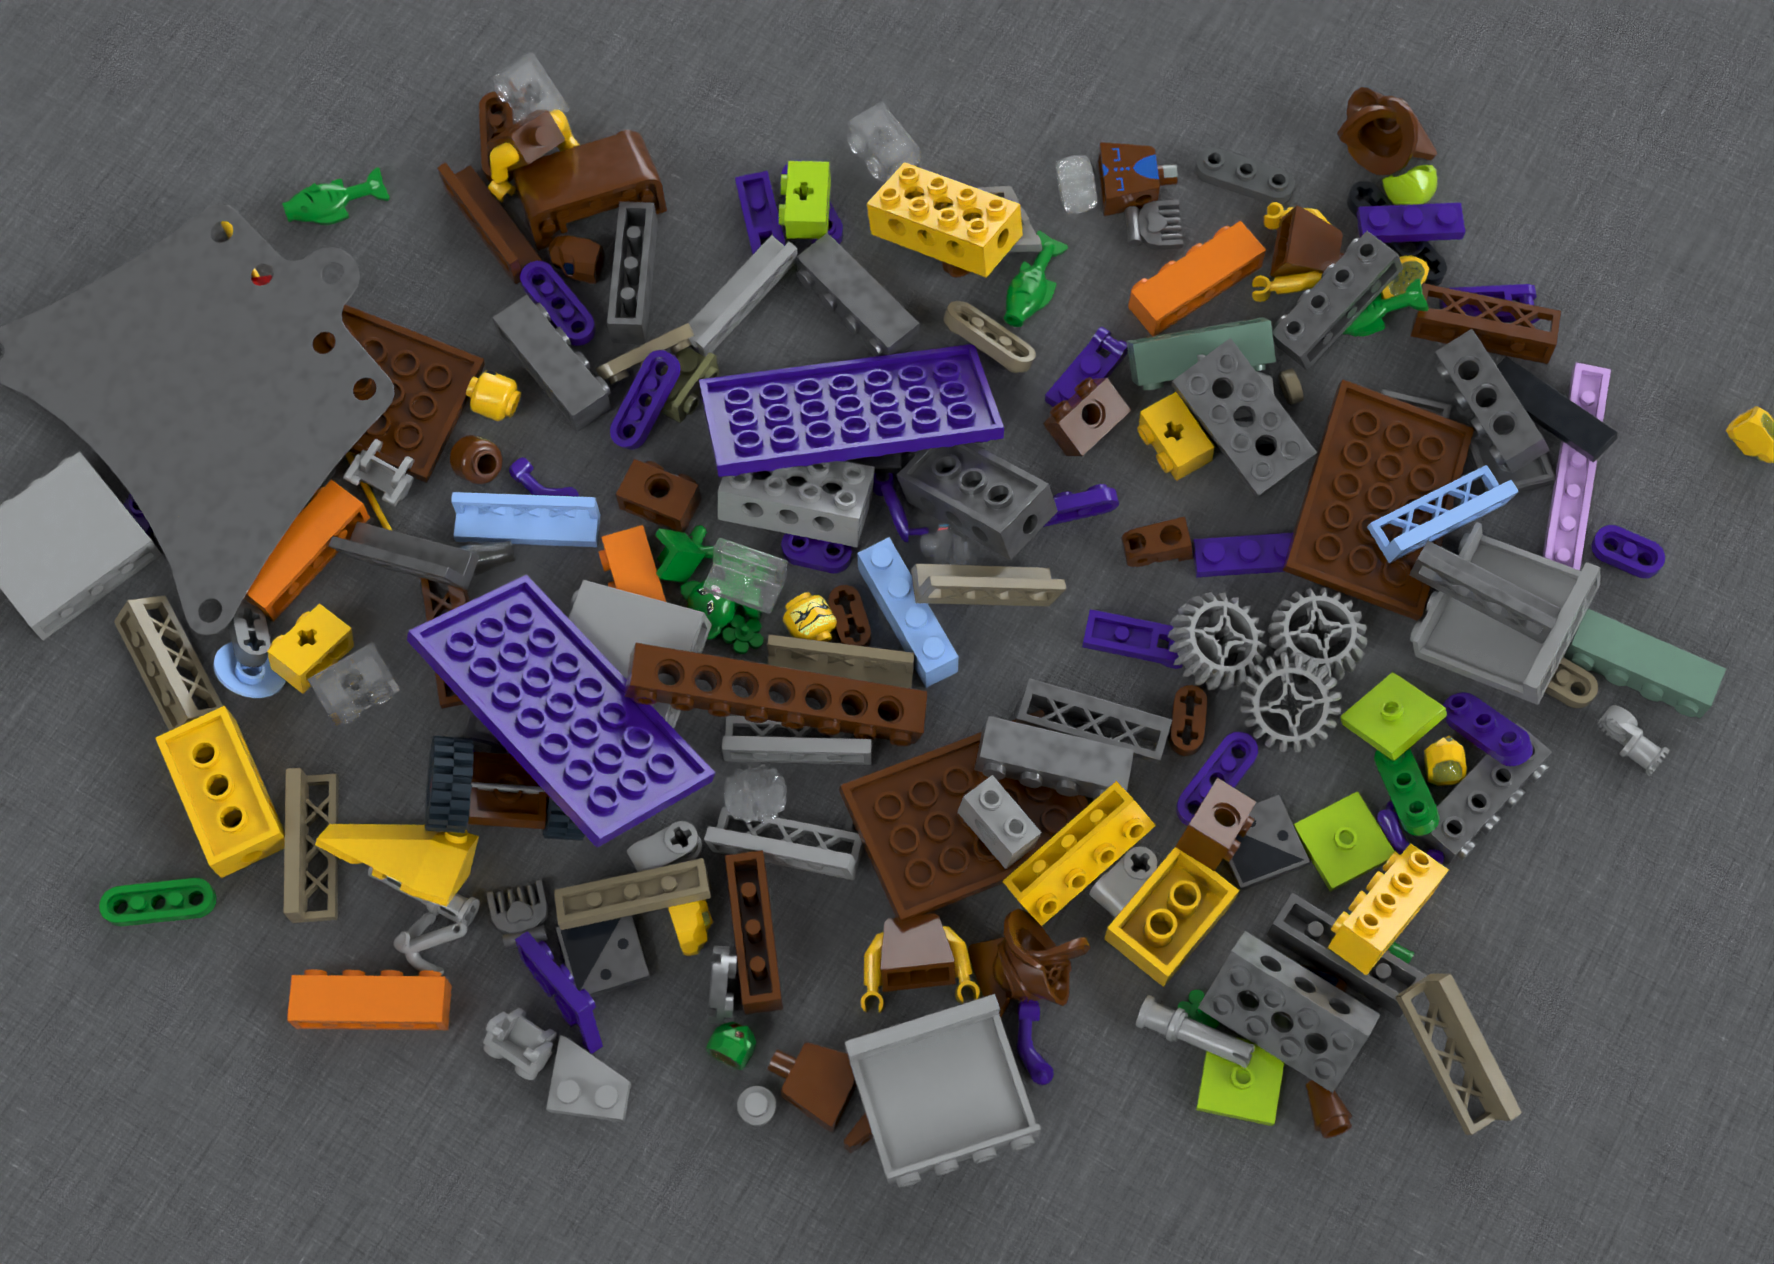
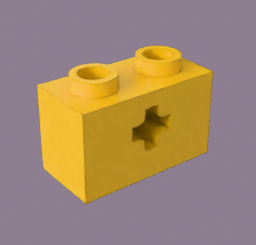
M1177 392L1140 411L1137 430L1141 439L1146 445L1151 444L1158 453L1156 454V459L1165 473L1170 472L1176 481L1213 460L1214 445Z
M319 603L311 612L303 613L289 632L278 636L271 643L267 651L270 667L275 673L304 694L354 647L352 628Z

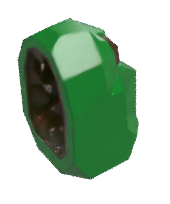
M732 1021L723 1023L715 1029L706 1046V1050L716 1060L734 1069L743 1070L756 1048V1040L748 1026Z

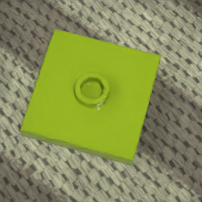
M1392 672L1343 713L1340 719L1343 726L1395 761L1447 716V712L1443 705Z
M1358 791L1293 824L1303 848L1330 892L1385 864L1395 852Z
M1237 1038V1039H1240V1040H1242V1041H1244V1042H1247V1043H1249V1044H1251V1043L1254 1044L1253 1042H1251V1041H1249V1040ZM1254 1044L1255 1049L1253 1053L1251 1052L1252 1057L1246 1069L1241 1065L1206 1051L1196 1110L1273 1126L1275 1124L1284 1062Z

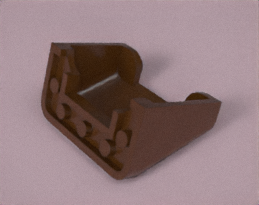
M622 130L613 136L539 157L532 163L513 171L514 181L537 250L548 248L552 242V236L558 230L561 231V234L567 233L566 223L618 208L620 201L654 203L656 215L667 212L659 174L641 134L636 131Z

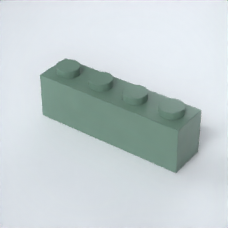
M1260 317L1128 340L1127 348L1132 382L1138 386L1143 385V390L1164 387L1163 382L1176 379L1198 362L1197 355H1208L1229 338L1233 340L1255 371L1265 370L1267 363L1276 362L1271 320Z
M1588 609L1563 656L1586 671L1591 670L1605 676L1606 680L1614 685L1628 686L1639 691L1648 700L1662 701L1675 707V710L1682 715L1688 717L1696 716L1698 718H1701L1712 706L1726 671L1724 667L1591 609Z

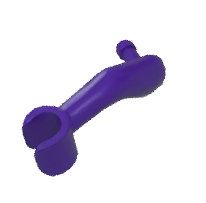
M524 457L517 459L509 467L510 476L518 483H521L532 495L579 497V493L573 487L547 488L539 484L530 474L534 470L533 466Z
M874 473L873 492L878 496L884 497L901 539L909 543V535H929V528L927 527L908 528V520L904 508L894 490L893 473H889V479L885 482L878 481L877 475Z
M1389 801L1386 806L1387 809L1381 810L1377 814V821L1392 848L1399 854H1402L1410 843L1405 839L1399 825L1398 815L1394 812L1395 808L1392 802ZM1435 849L1427 851L1430 857L1442 865L1444 861V854Z
M1024 1000L1018 1006L1017 1052L1032 1080L1039 1085H1046L1053 1079L1054 1070L1035 1050L1032 1042V1021L1040 1022V1006L1038 1001L1029 1000L1027 1002V1000Z

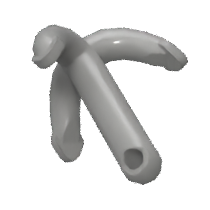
M428 912L423 914L408 931H402L395 938L393 945L398 952L405 953L408 963L418 971H438L443 975L444 969L424 960L419 955V952L465 936L467 927L465 924L458 922L421 935L436 919L435 915Z

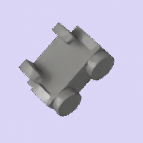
M375 439L367 451L362 450L360 455H356L345 473L344 479L356 486L361 481L385 493L382 500L395 507L398 501L402 502L408 495L409 489L412 486L413 477L409 474L405 476L408 468L411 469L414 459L407 456L398 469L374 456L377 451L381 450L383 442Z
M520 1007L509 1014L503 1011L492 1018L485 1028L488 1032L483 1041L485 1044L484 1051L493 1058H506L516 1065L515 1072L520 1077L533 1080L550 1058L557 1032L551 1028L544 1031L525 1018L526 1011Z

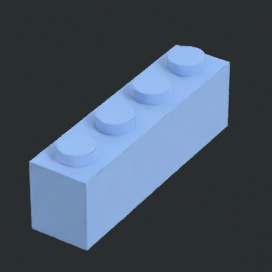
M890 537L858 552V570L904 651L915 653V670L924 686L927 688L957 673L959 657L928 603H915L912 575Z

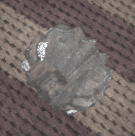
M1072 155L1058 160L1055 165V173L1063 209L1067 213H1082L1095 208L1097 192L1090 159L1086 155Z
M748 764L746 770L734 769L733 776L726 778L724 803L727 811L732 812L734 819L745 818L747 824L753 820H758L763 824L765 818L777 819L778 812L785 810L787 785L784 777L778 775L777 769L766 770L764 764L758 768H753Z

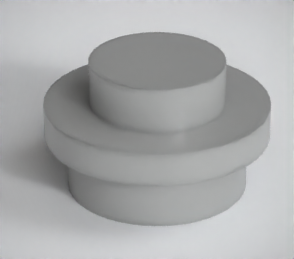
M752 1086L744 1090L739 1096L737 1110L744 1122L752 1126H761L773 1118L776 1111V1101L768 1089L761 1086Z

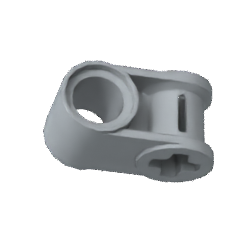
M678 821L652 836L637 841L629 847L627 854L636 871L640 872L696 860L702 852L703 844L696 828L686 821ZM682 837H685L689 843L684 848H682L678 841Z
M1133 847L1112 869L1108 870L1096 882L1089 895L1116 918L1157 869L1156 855L1147 847ZM1142 863L1146 865L1145 871L1140 869L1134 872L1132 870L1133 864L1137 867Z

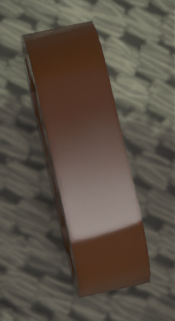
M849 585L835 587L830 592L828 600L829 608L837 620L835 630L839 643L869 647L871 629L860 594L854 587ZM846 597L848 601H852L850 602L851 614L845 615L843 606L838 605L840 602L839 598ZM854 623L856 631L862 633L860 641L854 642L852 637H848L850 636L849 624Z
M1195 685L1181 687L1176 692L1172 706L1169 742L1172 750L1182 756L1196 754L1200 750L1204 739L1207 696L1200 687ZM1187 696L1194 697V703L1200 704L1194 706L1192 716L1186 715L1187 706L1185 703H1181L1185 702ZM1185 725L1191 726L1190 736L1196 738L1191 740L1190 745H1184L1183 739L1177 737L1182 736Z

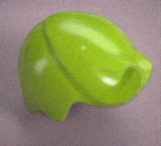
M1420 165L1411 168L1403 175L1385 177L1382 179L1388 199L1394 205L1426 204L1433 197L1437 188V170L1433 165Z

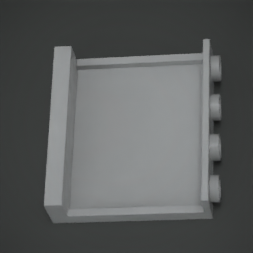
M80 451L74 456L62 460L53 471L43 478L34 480L22 493L13 499L6 500L0 505V589L42 640L48 638L162 555L153 541Z
M1476 522L1471 533L1463 535L1458 547V556L1561 609L1556 617L1557 621L1541 644L1441 591H1434L1427 603L1426 611L1428 613L1423 622L1418 621L1415 624L1411 633L1410 641L1413 642L1415 657L1538 705L1600 586V567L1586 562L1582 571L1482 535V524Z
M583 580L580 589L574 592L570 604L571 613L569 620L626 679L630 654L635 643L702 653L712 626L704 612ZM665 673L658 675L659 680L663 684H675V680L671 675ZM660 702L653 704L652 707L674 729L680 710L673 709L671 704Z
M995 994L845 1041L847 1056L888 1185L897 1183L898 1188L910 1186L921 1181V1174L934 1170L936 1175L947 1174L959 1168L958 1162L973 1158L974 1163L984 1162L996 1157V1150L1011 1146L1012 1151L1021 1150L1035 1144L1033 1138L1039 1137L1041 1129L1034 1119L999 1015L1000 1008Z

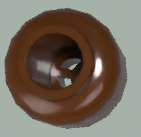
M469 435L462 437L454 444L450 453V464L455 474L473 484L482 485L491 482L498 476L502 468V453L498 446L480 436Z

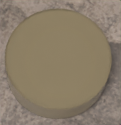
M1290 368L1281 371L1278 379L1287 403L1293 405L1304 400L1303 392L1294 369Z

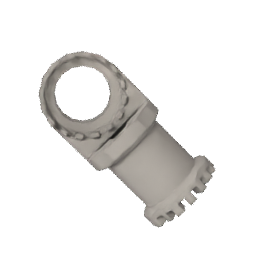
M1609 706L1599 719V728L1603 727L1601 731L1604 732L1606 730L1607 733L1605 735L1611 736V739H1615L1624 746L1619 755L1621 757L1628 756L1646 769L1645 774L1649 777L1670 751L1667 747L1660 748L1643 736L1644 731L1637 727L1638 722L1636 718L1620 706Z

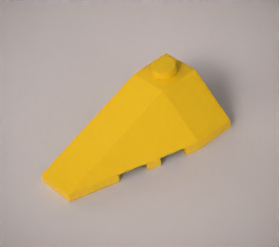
M329 824L317 837L315 845L350 864L364 863L372 867L371 875L380 880L385 879L387 876L401 883L400 890L411 896L447 907L470 875L479 836L470 834L467 830H465V833L426 831L425 825Z

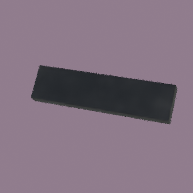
M1507 356L1497 365V368L1531 420L1593 463L1617 439V431Z

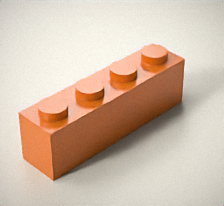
M1241 220L1231 227L1224 226L1215 233L1211 240L1205 244L1198 243L1186 253V256L1177 262L1170 261L1159 270L1158 274L1152 278H1144L1138 281L1131 289L1128 308L1152 336H1156L1261 268L1266 249Z
M332 479L325 487H320L312 496L311 502L297 515L272 551L244 599L261 609L264 615L274 622L339 552L329 547L332 536L350 540L356 523H366L370 519L364 504Z
M643 525L602 536L605 549L598 551L604 572L611 570L614 581L607 583L608 587L666 602L660 579L656 575V566Z
M310 969L305 970L304 975L291 976L287 1021L296 1029H449L452 985L438 971L425 970L419 971L418 976H403L404 973L401 971L384 970L380 972V976H365L366 973L360 970H344L342 975H327L328 972Z

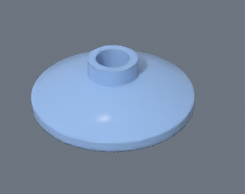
M232 642L222 646L216 653L213 663L214 672L219 681L236 694L250 698H265L278 693L285 685L286 680L271 669L269 657L259 667L245 666L236 659ZM248 643V646H251L253 650L252 643Z

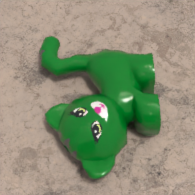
M697 525L690 533L689 538L705 554L703 559L720 560L725 580L721 582L717 579H707L702 582H686L681 586V595L687 601V608L705 613L712 624L707 640H711L721 632L724 626L733 620L738 606L742 605L744 607V613L750 619L761 618L764 601L760 599L761 590L755 589V587L767 588L771 570L767 567L768 558L753 555L739 547L704 546L702 541L707 531L704 526Z

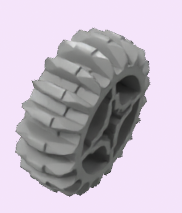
M1311 587L1306 589L1304 597L1296 591L1291 596V602L1284 599L1280 603V610L1274 611L1271 617L1274 623L1269 624L1268 634L1272 635L1268 641L1269 648L1276 649L1273 654L1274 661L1281 660L1280 654L1286 652L1288 663H1294L1295 654L1297 652L1302 653L1300 650H1304L1316 658L1317 663L1313 669L1315 672L1324 665L1328 667L1329 672L1323 678V681L1331 678V675L1338 681L1343 679L1345 675L1344 670L1349 673L1353 672L1356 667L1355 662L1362 660L1364 653L1361 649L1365 648L1368 642L1367 638L1362 636L1367 631L1366 624L1358 623L1362 618L1361 611L1350 612L1353 606L1352 600L1342 604L1339 602L1341 598L1340 592L1335 593L1333 598L1327 597L1326 588L1321 589L1319 596H1315ZM1307 615L1308 618L1305 626L1298 627L1297 631L1289 632V625L1295 619ZM1324 616L1332 619L1334 622L1327 620ZM1345 640V649L1338 655L1328 658L1329 646L1337 645L1338 641ZM1302 653L1303 660L1301 665L1306 666L1311 657ZM1294 673L1295 680L1301 678L1302 675ZM1307 679L1309 684L1314 683L1311 679Z
M1212 592L1205 593L1201 597L1195 596L1188 601V604L1182 605L1178 609V615L1172 618L1170 624L1174 628L1169 631L1167 637L1175 641V643L1170 646L1168 651L1178 653L1179 657L1175 660L1174 665L1183 664L1186 668L1183 677L1193 674L1195 676V685H1201L1206 681L1208 690H1214L1217 687H1220L1221 690H1228L1232 686L1243 684L1247 676L1252 677L1256 673L1254 667L1262 663L1263 658L1260 653L1265 650L1267 645L1258 640L1263 637L1265 631L1256 629L1255 625L1258 623L1259 618L1249 617L1247 613L1250 610V606H1244L1242 609L1239 607V597H1233L1228 601L1225 592L1219 593L1216 596ZM1210 617L1206 627L1201 630L1195 629L1198 618ZM1238 653L1237 660L1233 666H1224V660L1228 658V655Z
M1282 652L1280 654L1282 664L1277 666L1271 656L1267 657L1266 661L1270 669L1265 671L1260 665H1256L1254 671L1260 677L1259 680L1249 676L1245 679V683L1254 688L1253 691H1241V698L1252 700V703L1241 705V712L1254 714L1245 720L1246 727L1259 724L1253 732V736L1258 739L1267 733L1265 746L1269 748L1276 739H1279V750L1281 752L1286 751L1287 741L1293 742L1295 752L1301 751L1300 741L1306 739L1310 748H1314L1316 745L1312 735L1316 733L1321 739L1326 740L1328 735L1322 726L1326 725L1330 728H1335L1337 725L1336 721L1328 717V715L1341 714V707L1330 704L1332 701L1340 700L1342 698L1341 693L1338 691H1328L1337 685L1336 678L1333 677L1323 681V678L1329 672L1328 667L1324 665L1315 672L1313 669L1316 666L1317 660L1314 657L1308 660L1306 666L1301 665L1303 656L1299 652L1295 654L1294 663H1288L1287 653ZM1292 673L1308 677L1318 686L1321 692L1311 693V691L1302 692L1298 690L1294 685ZM1281 675V691L1273 697H1268V700L1260 701V696L1265 686L1272 679ZM1287 685H1290L1291 693L1294 695L1295 700H1301L1300 705L1296 704L1297 709L1294 710V719L1291 718L1287 705H1280L1281 700L1286 701L1285 695H1288ZM1316 704H1321V709L1314 721L1300 729L1301 713L1305 709L1314 707ZM1270 711V713L1284 715L1288 721L1289 731L1278 729L1271 725L1261 712Z

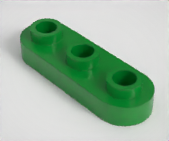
M1411 749L1406 750L1395 761L1377 750L1374 760L1403 829L1415 836L1427 835L1434 831L1439 824V813ZM1419 810H1423L1422 812L1417 813V814L1413 813V812H1417V811H1419Z
M201 878L124 885L107 890L100 899L99 910L103 918L114 926L196 919L208 915L214 909L217 896L214 888ZM197 895H203V901L199 905L192 904L193 899ZM158 900H166L163 908L155 909V904ZM122 903H128L127 910L124 913L118 914V907Z

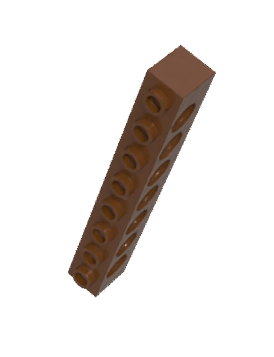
M635 643L630 654L625 697L634 698L636 703L643 705H653L656 702L671 704L673 709L680 711H690L693 708L708 710L710 715L717 717H727L730 714L745 716V720L754 723H764L770 720L781 722L782 726L791 729H800L803 726L818 728V732L828 735L844 732L854 734L856 739L874 740L881 738L890 740V743L896 746H910L915 744L924 734L928 691ZM662 673L671 675L675 680V684H663L659 680L658 675ZM699 679L707 681L711 685L712 690L708 692L700 690L696 686L695 681ZM732 686H742L747 690L749 697L742 698L737 696L733 692ZM769 692L780 693L785 703L778 704L772 701ZM805 698L816 699L821 709L815 710L810 708ZM842 704L852 705L857 715L851 716L845 713L842 709ZM883 709L889 712L892 721H884L879 716L878 710Z

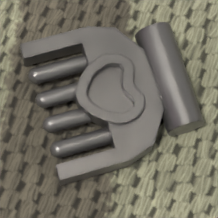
M1179 200L1152 201L1145 204L1140 212L1137 207H1127L1125 209L1128 245L1132 247L1139 246L1142 240L1148 248L1156 250L1183 249L1181 234H1165V232L1181 230L1179 225L1167 226V224L1179 223L1180 218L1163 217L1180 213L1178 210Z
M542 880L536 881L540 900L539 904H537L534 885L531 883L527 885L531 906L526 903L522 886L517 888L519 901H515L513 889L507 890L510 905L508 911L503 892H497L500 913H497L493 892L486 893L493 923L498 931L507 933L502 935L505 950L517 947L515 939L527 931L537 942L548 939L545 926H540L547 919L548 904Z

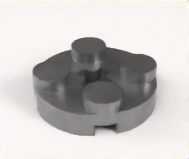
M714 946L713 954H720V962L712 961L708 1005L709 1008H716V1014H708L707 1023L723 1024L724 1018H732L734 995L733 993H726L727 979H735L737 955L729 954V947Z

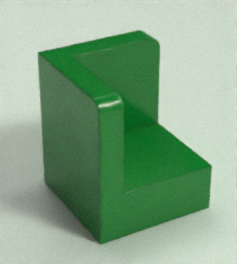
M659 528L655 536L665 545V548L657 558L662 565L657 570L656 575L663 580L686 583L705 554L684 532Z

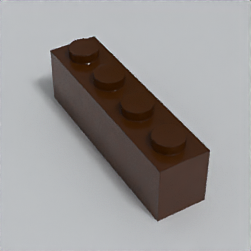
M763 850L725 855L742 1004L745 1014L783 1010Z

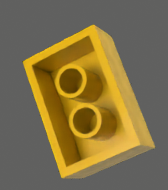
M1175 847L1107 927L1104 940L1161 986L1165 987L1231 907L1239 890L1217 872Z

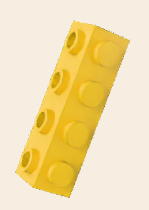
M1116 781L1002 882L1019 903L1043 926L1156 825Z
M1412 843L1402 854L1395 851L1382 868L1386 873L1383 874L1378 871L1365 888L1369 893L1366 894L1360 891L1348 908L1352 913L1349 915L1343 911L1330 929L1336 935L1328 948L1366 976L1434 894L1449 869Z

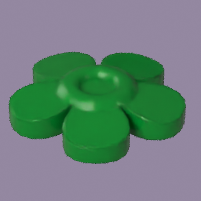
M735 615L729 623L730 627L723 630V640L729 644L734 643L733 650L738 654L747 653L749 646L752 649H759L764 641L763 636L758 634L762 625L757 619L751 618L745 625L744 617Z
M1198 989L1191 991L1188 995L1189 1002H1180L1177 1009H1184L1188 1013V1018L1190 1017V1019L1216 1029L1219 1021L1198 1008L1205 997L1204 992Z

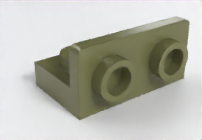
M687 347L676 353L675 357L678 359L681 368L680 375L661 413L679 423L683 421L687 414L691 415L694 413L699 405L701 396L699 379L719 376L717 357L711 352L705 357ZM668 366L665 368L661 375H665L667 373ZM649 396L645 400L647 405H650L652 398Z

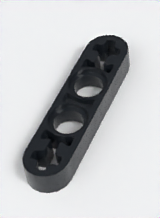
M1367 181L1355 183L1351 187L1347 199V207L1356 218L1359 207L1393 205L1377 186ZM1358 195L1362 198L1368 196L1370 198L1369 202H1367L1365 199L1358 201ZM1411 241L1417 249L1412 253L1402 251L1398 246L1399 242L1384 243L1395 251L1399 257L1415 256L1420 259V256L1424 255L1422 260L1427 263L1429 269L1434 268L1436 272L1435 274L1428 272L1423 283L1438 286L1442 282L1447 270L1446 262L1428 241ZM1413 269L1409 272V276L1412 279L1417 277L1419 270Z

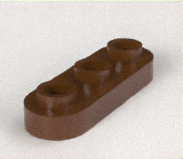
M499 91L487 93L479 102L481 164L484 175L489 182L493 181L490 168L491 152L485 143L515 124L512 101L507 94ZM496 111H502L501 114H493ZM514 170L508 171L507 180L509 182L514 178Z

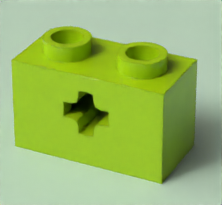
M788 161L787 174H781V195H786V203L779 204V225H785L787 238L820 239L828 233L831 188L829 162Z

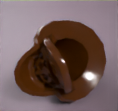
M1360 87L1353 92L1348 100L1347 120L1337 131V135L1341 142L1347 144L1348 152L1359 165L1376 175H1392L1406 167L1412 156L1432 160L1437 155L1435 147L1410 105L1404 99L1390 95L1384 96L1365 87Z
M1019 908L1011 911L1005 917V937L971 944L968 947V955L983 997L995 994L1000 1008V1017L1003 1016L1011 999L1022 1000V1002L1024 1000L1029 1002V1000L1037 1001L1044 999L1061 1006L1067 1004L1069 999L1070 972L1072 971L1070 959L1085 955L1091 948L1085 937L1073 939L1056 946L1033 916Z

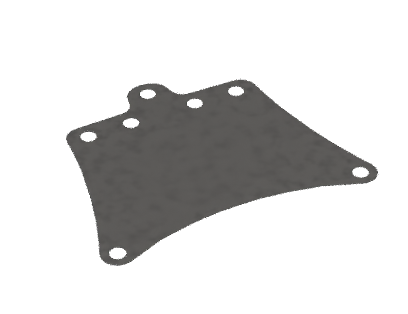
M224 204L213 205L151 249L95 282L43 309L0 327V343L5 348L4 356L0 360V383L29 396L62 420L96 451L120 479L149 522L171 566L184 614L190 628L203 635L217 634L227 627L266 560L297 515L337 463L387 410L395 395L394 385L390 378L349 332L342 321L343 307L357 289L360 279L358 265L352 256L344 250L328 247L315 251L302 260H286L234 208ZM221 221L229 222L233 226V234L230 239L222 243L215 242L211 238L213 226ZM334 262L340 263L345 271L342 280L332 285L325 283L322 279V271L325 266ZM268 264L274 272L272 280L263 286L255 285L251 280L253 269L258 265ZM321 332L332 333L336 340L334 348L326 354H318L313 349V340ZM362 378H371L376 383L377 389L375 394L368 400H358L353 394L354 385ZM207 599H217L222 605L220 617L214 622L202 621L198 612L200 605Z

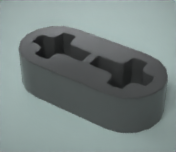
M242 604L229 623L234 655L245 666L259 667L266 662L268 658L267 651L271 645L266 618L263 611L258 607ZM246 621H248L249 625H252V628L247 627ZM248 643H252L253 650L251 646H248Z

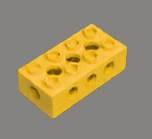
M905 162L867 203L872 235L985 278L988 277L1023 235L1019 203Z
M225 705L155 737L208 864L221 878L284 849V828L237 721ZM227 788L223 794L219 795L222 790ZM241 820V822L237 826L232 828L235 822Z

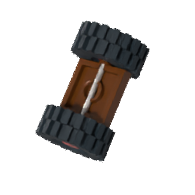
M433 735L426 784V831L465 833L468 822L471 825L543 829L542 834L547 839L583 841L584 833L511 754L473 752L472 738Z

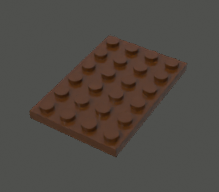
M345 304L342 310V321L345 327L387 374L394 385L395 393L391 405L348 452L360 455L362 450L367 451L371 443L378 439L383 442L381 450L375 453V457L398 469L405 457L409 456L414 459V463L411 469H407L405 474L428 483L469 398L466 396L467 387L473 377H479L485 365L484 359ZM321 332L313 340V349L318 354H326L334 348L336 340L332 333ZM371 378L358 380L353 388L354 396L358 400L363 401L373 397L377 389L375 381Z
M1342 379L1335 393L1282 571L1416 621L1419 620L1423 615L1430 586L1409 574L1424 546L1389 563L1367 526L1371 522L1461 478L1474 428ZM1451 495L1443 496L1441 508L1450 511L1455 497ZM1417 509L1413 513L1412 523L1422 525L1431 520L1432 513ZM1406 515L1403 516V517H1401L1400 519L1405 520V519H1406ZM1391 524L1381 527L1389 542L1402 535L1403 528ZM1444 536L1432 543L1442 547Z
M1042 709L1029 714L1039 718L1045 716ZM982 732L844 783L839 787L841 797L899 923L1003 884L1002 881L1089 805L1086 797L1082 795L1064 796L1059 794L1056 789L1044 786L1030 788L1022 785L1018 780L1006 777L996 779L1042 832L1035 847L1005 869L958 814L963 797L989 778L983 772L974 770Z

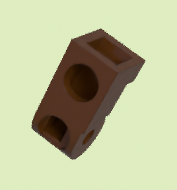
M1185 516L1135 528L1125 532L1121 537L1126 562L1130 567H1142L1154 562L1158 563L1177 558L1178 562L1193 559L1192 544Z

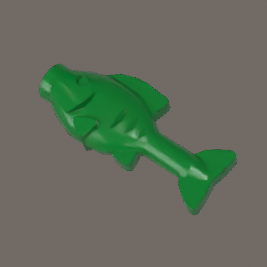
M376 167L369 174L366 182L344 188L342 179H336L330 184L316 185L313 183L310 187L295 194L289 201L283 202L282 205L288 222L301 221L313 222L319 225H332L349 218V214L345 209L349 201L372 195L379 200L389 201L390 196L383 184L380 168Z
M1040 230L1037 231L1036 235L1041 240L1042 251H1039L1032 266L1026 261L1022 262L1018 271L1019 274L1013 278L1007 289L1004 320L1013 327H1021L1026 319L1037 311L1042 310L1050 302L1057 284L1047 280L1044 272L1051 257L1063 254L1068 248V245L1053 240Z
M1415 279L1403 294L1382 299L1380 293L1341 335L1360 337L1384 330L1385 324L1382 318L1386 313L1407 306L1419 311H1428L1429 307L1422 292L1420 279Z

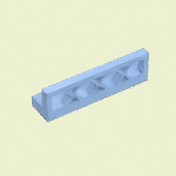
M1485 465L1371 522L1367 528L1388 562L1391 563L1425 546L1427 541L1433 542L1502 507L1519 491L1512 480L1499 485L1489 467ZM1482 478L1489 491L1479 496L1471 494L1472 482ZM1445 495L1461 499L1460 505L1450 511L1441 508L1442 499ZM1420 509L1432 513V518L1430 521L1418 525L1412 523L1413 513L1415 510ZM1406 515V519H1405V520L1400 519L1401 517H1403V516ZM1391 524L1403 528L1402 535L1389 542L1381 527Z
M452 492L451 502L456 512L454 539L456 542L575 547L598 546L600 512L595 497Z

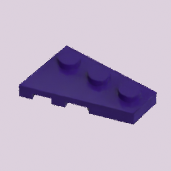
M528 931L517 937L515 942L522 962L548 997L556 994L554 997L555 1002L570 1028L578 1024L586 1050L593 1054L602 1048L603 1044L592 1011L596 1008V1005L590 994L584 988L579 991L573 985L575 981L572 974L564 964L560 966L555 964L553 961L554 956L543 940L537 942Z

